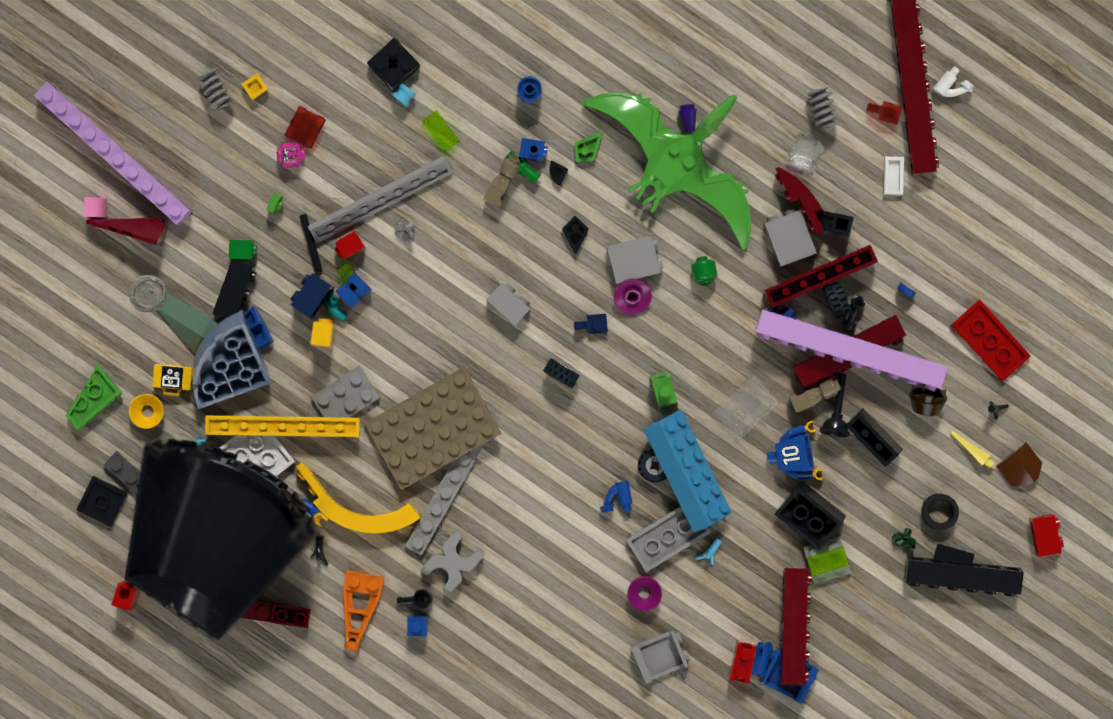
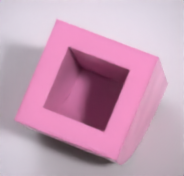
M84 197V217L107 218V199Z

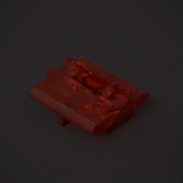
M298 106L284 135L312 149L326 119L308 111L302 106Z

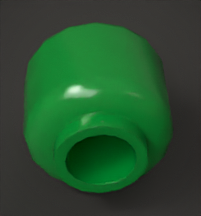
M707 256L696 258L697 262L691 265L694 282L699 283L700 286L713 284L718 276L715 261L708 259Z

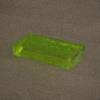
M437 110L421 121L444 152L460 141Z
M844 546L807 557L812 576L849 565Z

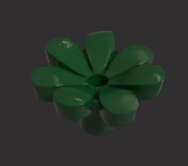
M905 528L903 534L900 532L892 536V539L896 540L894 544L896 546L902 545L906 549H914L916 547V540L910 537L912 530Z

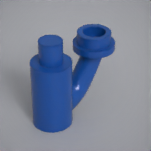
M628 480L616 482L609 489L603 506H600L602 513L614 511V504H611V501L616 493L619 505L623 506L624 513L631 511L630 504L633 502Z

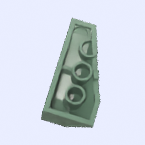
M165 290L154 306L195 354L206 335L219 324Z

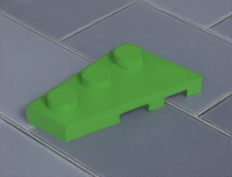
M99 364L96 365L95 371L90 379L86 381L82 392L77 396L65 415L79 431L123 394Z

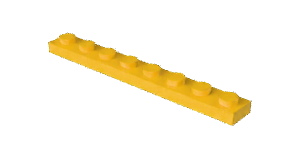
M206 415L205 435L360 437V418Z

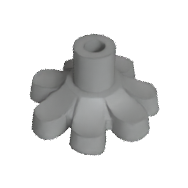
M398 222L394 225V228L398 230L395 232L397 237L402 236L403 241H408L410 244L414 241L413 237L415 235L412 230L415 228V224L413 222H409L407 225Z

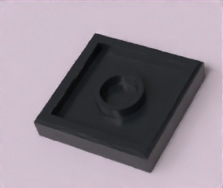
M92 476L76 510L111 527L128 492L96 476Z

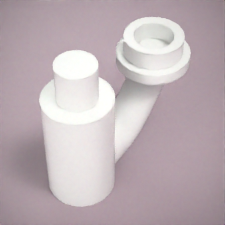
M954 66L950 72L946 71L933 90L942 97H954L967 91L972 93L974 85L965 80L960 83L962 87L950 89L957 80L956 75L960 71Z

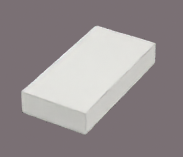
M885 156L883 195L903 196L904 157Z

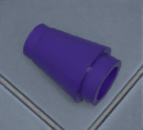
M694 104L680 105L678 113L684 132L695 131L697 108H695Z

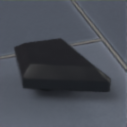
M576 216L562 228L575 254H577L589 229Z

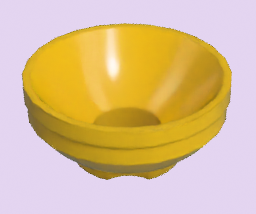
M151 394L137 396L129 406L131 421L143 429L157 426L164 415L162 402ZM146 405L151 406L154 410L153 415L150 417L144 416L142 412Z

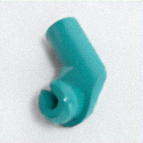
M335 295L329 296L326 300L328 314L344 322L348 314L339 310L338 298Z

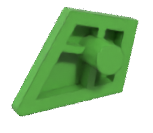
M602 133L575 142V162L595 161Z

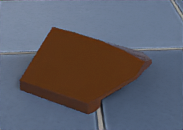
M1026 442L996 465V467L1011 486H1029L1039 478L1042 461Z

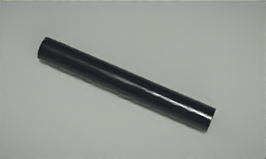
M307 214L300 215V221L315 271L321 270L323 268L313 235L308 228L310 224Z

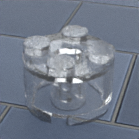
M799 132L797 135L799 140L797 142L793 141L785 161H788V164H784V168L806 177L814 173L817 167L815 161L817 157H821L825 147L821 145V141Z

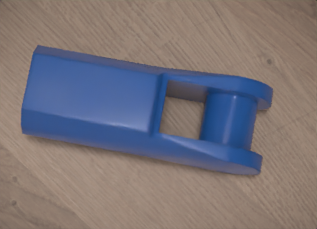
M758 642L751 674L757 677H765L773 645L770 642L765 644Z

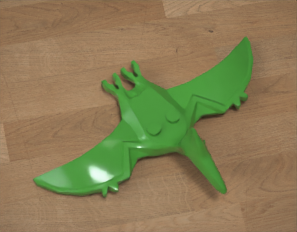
M639 92L637 97L625 93H603L588 98L581 103L586 107L603 112L620 122L641 144L647 158L645 172L641 181L632 185L627 191L631 193L632 190L642 185L639 194L636 196V199L639 200L648 185H652L656 192L642 203L645 206L646 203L652 202L656 198L653 208L650 209L651 213L656 210L660 199L671 193L684 191L696 195L714 207L723 216L734 232L743 251L746 249L751 232L750 207L745 196L749 190L742 189L743 181L737 183L730 173L712 171L706 162L702 150L703 140L718 130L717 128L737 100L736 95L733 94L708 115L702 117V121L691 135L673 132L665 128L659 108L650 104V97L642 99L641 92Z

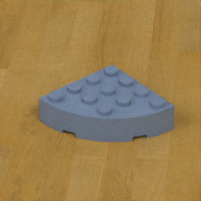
M243 311L229 316L216 325L198 347L192 368L194 397L198 409L271 384L269 371Z

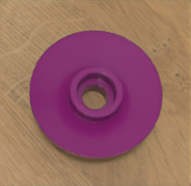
M627 279L616 287L613 298L616 307L621 312L638 314L649 306L652 293L650 287L640 279ZM630 292H635L632 296L628 295Z

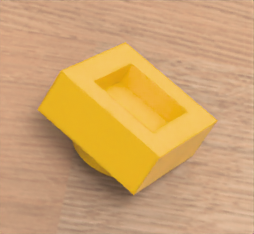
M258 73L242 83V86L252 100L268 91Z

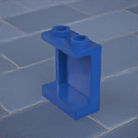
M776 647L775 651L772 650L766 675L765 677H760L759 681L802 704L819 669L806 662V670H809V681L805 682L804 686L780 685L781 649Z

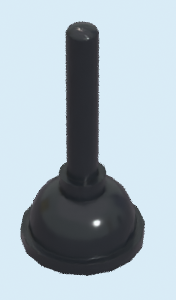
M839 374L838 383L841 391L836 396L834 413L831 414V418L825 420L819 430L824 435L834 437L850 436V432L846 427L847 423L842 420L843 415L841 414L846 374Z

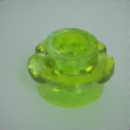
M346 262L337 271L340 275L339 278H348L354 271L352 269L353 264L350 265Z

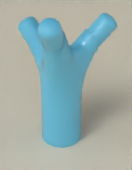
M715 538L709 549L697 556L696 560L705 557L707 559L710 558V564L714 565V555L722 541Z

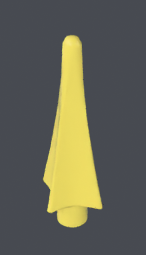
M951 431L950 434L966 448L981 466L985 464L989 469L993 466L994 462L989 459L991 455L972 445L954 431Z

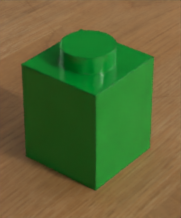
M229 240V259L254 260V256H257L258 248L257 245H254L253 240Z

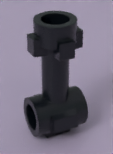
M861 296L851 298V313L847 320L843 319V329L853 332V329L856 328L857 324L854 321L858 311L865 306Z

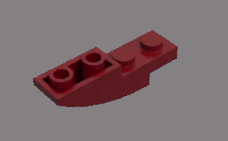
M780 167L775 168L777 171L775 177L780 185L783 184L786 189L783 193L787 201H792L794 204L801 201L799 207L803 215H808L810 221L807 223L811 231H816L818 235L825 232L817 214L824 210L813 193L788 171Z
M257 600L241 618L308 628L311 609Z

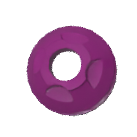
M641 576L630 583L627 597L635 609L650 611L659 605L662 599V589L655 579ZM642 587H647L650 590L649 597L641 598L639 590Z

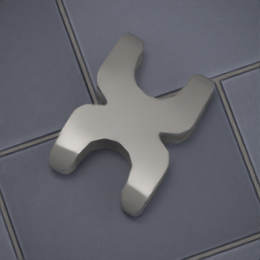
M460 530L455 531L443 544L445 555L434 554L421 569V572L426 575L436 568H443L447 571L449 579L443 587V592L446 595L450 594L462 581L463 575L461 570L471 571L484 556L481 550L475 551L469 557L459 555L457 544L463 536Z

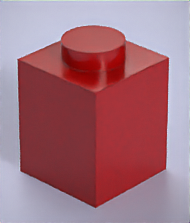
M353 231L335 242L337 247L334 249L340 258L344 257L347 260L366 247L356 231Z

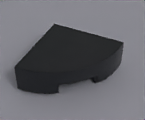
M551 160L549 167L550 176L560 186L569 169Z

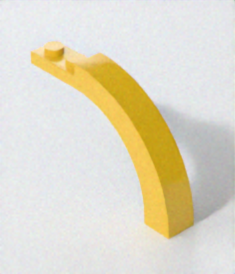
M305 462L296 466L298 469L296 473L301 480L306 479L309 483V491L313 496L317 495L319 497L313 502L316 507L329 519L345 528L363 533H385L404 528L421 518L410 502L396 511L382 515H363L352 512L339 505L330 497Z

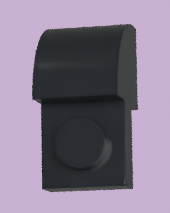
M826 211L817 214L826 232L850 236L854 217Z

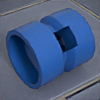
M531 76L521 79L517 86L519 98L528 104L537 102L542 95L540 81Z
M354 272L347 279V284H342L336 290V293L349 306L354 308L361 301L360 297H365L372 289Z

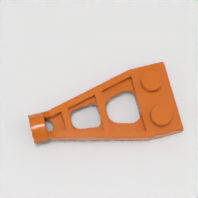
M346 570L343 586L345 649L359 651L361 638L381 597L385 577ZM361 592L370 596L365 609L360 610L353 606V593ZM352 613L364 616L360 628H353L351 626ZM350 638H355V639H356V642H355V641H349V640H350Z

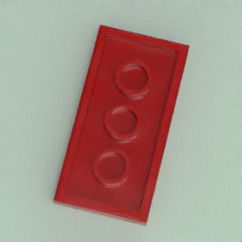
M980 299L951 324L954 330L1001 382L1031 357Z

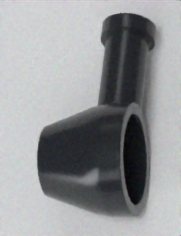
M424 589L416 591L410 597H397L398 606L414 604L420 609L429 607L433 601L432 594ZM425 595L428 598L427 602L424 601Z

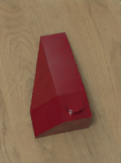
M156 216L153 219H93L86 221V224L159 246L163 245L169 225L164 223L165 219Z

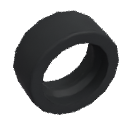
M942 493L933 494L923 502L921 508L922 518L931 528L946 530L956 523L959 516V507L952 497ZM935 501H945L951 507V516L944 523L934 522L929 515V508Z

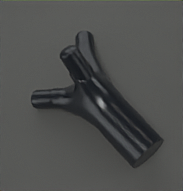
M991 401L988 411L993 413L994 418L997 419L999 411L1008 408L1009 405H995Z
M316 536L315 551L310 558L314 559L316 557L317 561L321 559L324 565L327 566L328 562L323 551L324 536Z

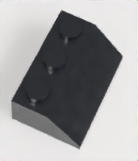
M802 480L789 493L774 514L818 550L824 546L843 524L846 517L844 513Z

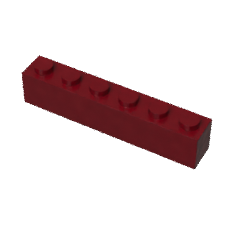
M870 244L763 290L769 307L773 308L873 265L878 260Z
M893 315L852 337L885 347L891 343L893 346L904 341L902 337L906 336V333L897 315ZM825 354L824 357L815 355L793 366L792 369L802 388L807 387L811 389L818 385V380L824 378L826 381L835 376L834 372L840 369L844 372L852 368L850 365L851 361L843 360V363L832 360L833 356Z
M784 568L780 685L804 686L805 682L809 681V670H806V662H809V651H806V643L810 642V631H807V624H810V612H807V604L811 603V593H807L808 585H811V574H808V569Z

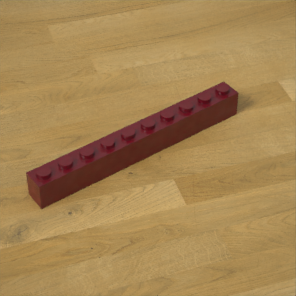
M890 0L911 174L935 173L937 168H939V158L935 156L934 149H937L936 137L932 136V130L935 129L934 119L930 118L929 112L932 111V102L927 96V92L930 91L929 80H925L927 62L923 61L922 55L925 53V45L920 39V35L923 34L922 24L918 23L920 6L916 4V0Z

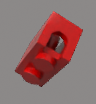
M1053 514L1029 518L1036 556L1041 557L1062 553L1061 548H1064L1062 536L1059 537L1058 529H1060L1059 518H1055Z
M127 580L119 582L111 606L128 611L134 609L141 590L133 587Z
M736 641L729 680H737L749 684L757 648L755 644Z

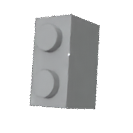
M501 283L488 297L487 301L516 326L530 310L528 307L530 303L523 296L518 298L514 294L516 290L510 284L504 285Z

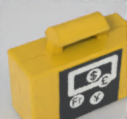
M154 364L152 387L162 388L163 396L179 397L181 390H192L193 367ZM166 388L177 389V393L166 392Z

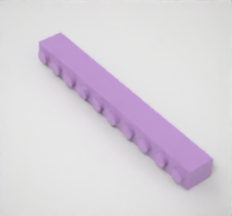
M46 81L34 94L41 103L176 225L180 226L191 214L192 211L51 83Z
M761 310L755 332L759 333L758 337L769 340L770 337L777 339V343L786 346L788 342L796 344V349L806 351L807 348L812 349L815 355L824 357L825 354L833 356L832 360L843 363V360L851 361L850 365L857 368H862V365L870 367V372L880 374L883 371L888 373L887 377L896 380L899 377L906 378V383L917 386L919 382L925 384V389L935 391L936 388H942L948 368L938 363L766 310Z

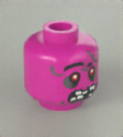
M297 142L282 143L280 148H277V162L281 163V166L284 168L299 167L301 160H305V150L301 149Z

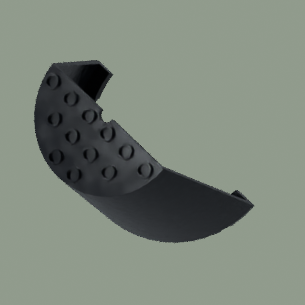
M159 439L147 442L143 448L124 579L130 582L133 587L145 592L148 597L159 601L165 608L170 609L173 607L176 609V613L180 618L188 620L194 627L206 632L209 637L220 640L310 545L316 533L315 519L313 516H309L307 513L308 506L299 498V495L295 491L291 494L287 490L288 485L249 460L246 463L237 461V454L226 452L215 446L213 448L206 446V448L198 447L197 442L189 440L178 441L168 439L167 443H162V440Z

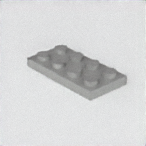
M681 506L627 538L626 541L645 572H648L710 534L711 531L709 527L693 532Z

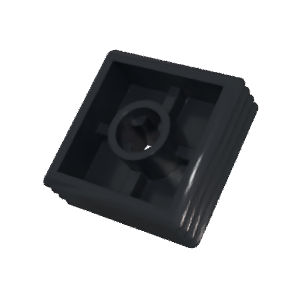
M396 38L391 39L367 62L368 66L391 91H395L401 83L406 81L420 68V64ZM391 60L398 61L396 69L394 67L389 68Z

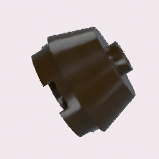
M925 384L923 386L913 385L909 393L913 411L923 416H936L940 414L947 401L946 389L936 388L935 391L925 389Z

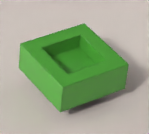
M274 193L266 210L274 214L276 211L279 212L284 203L282 201L283 196Z

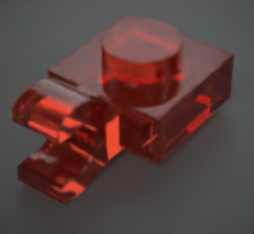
M883 101L882 106L869 103L866 108L867 112L879 114L878 120L894 125L898 124L902 106Z

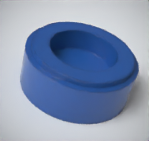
M901 282L897 287L900 292L911 299L916 294L914 290Z

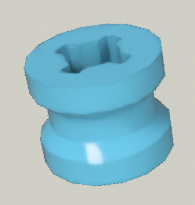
M401 83L399 90L394 92L392 96L407 107L409 100L414 98L416 94Z

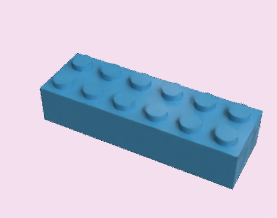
M682 409L643 428L693 532L709 527L732 513Z

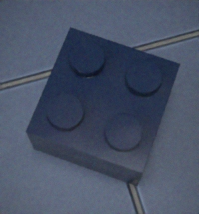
M314 273L305 276L301 282L303 287L300 291L296 290L290 299L293 301L291 306L312 319L334 288V286Z

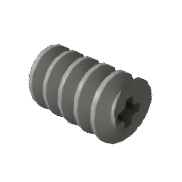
M219 68L206 71L198 77L199 82H204L201 84V88L207 89L203 94L210 96L206 100L207 103H213L209 107L210 110H221L234 104L233 102H227L231 95H224L228 88H221L225 81H218L222 74H216L215 72Z
M829 87L807 93L809 97H814L809 101V104H815L811 111L817 112L813 115V119H819V121L814 125L821 127L820 129L839 124V122L833 121L837 114H831L836 108L829 106V104L834 102L833 99L827 98L832 94V92L826 91Z

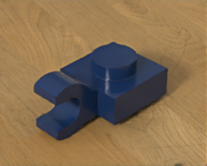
M606 313L587 315V321L574 322V329H588V334L608 333Z

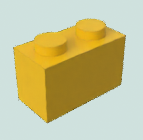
M319 318L318 322H313L312 345L333 347L336 324H331L332 320Z

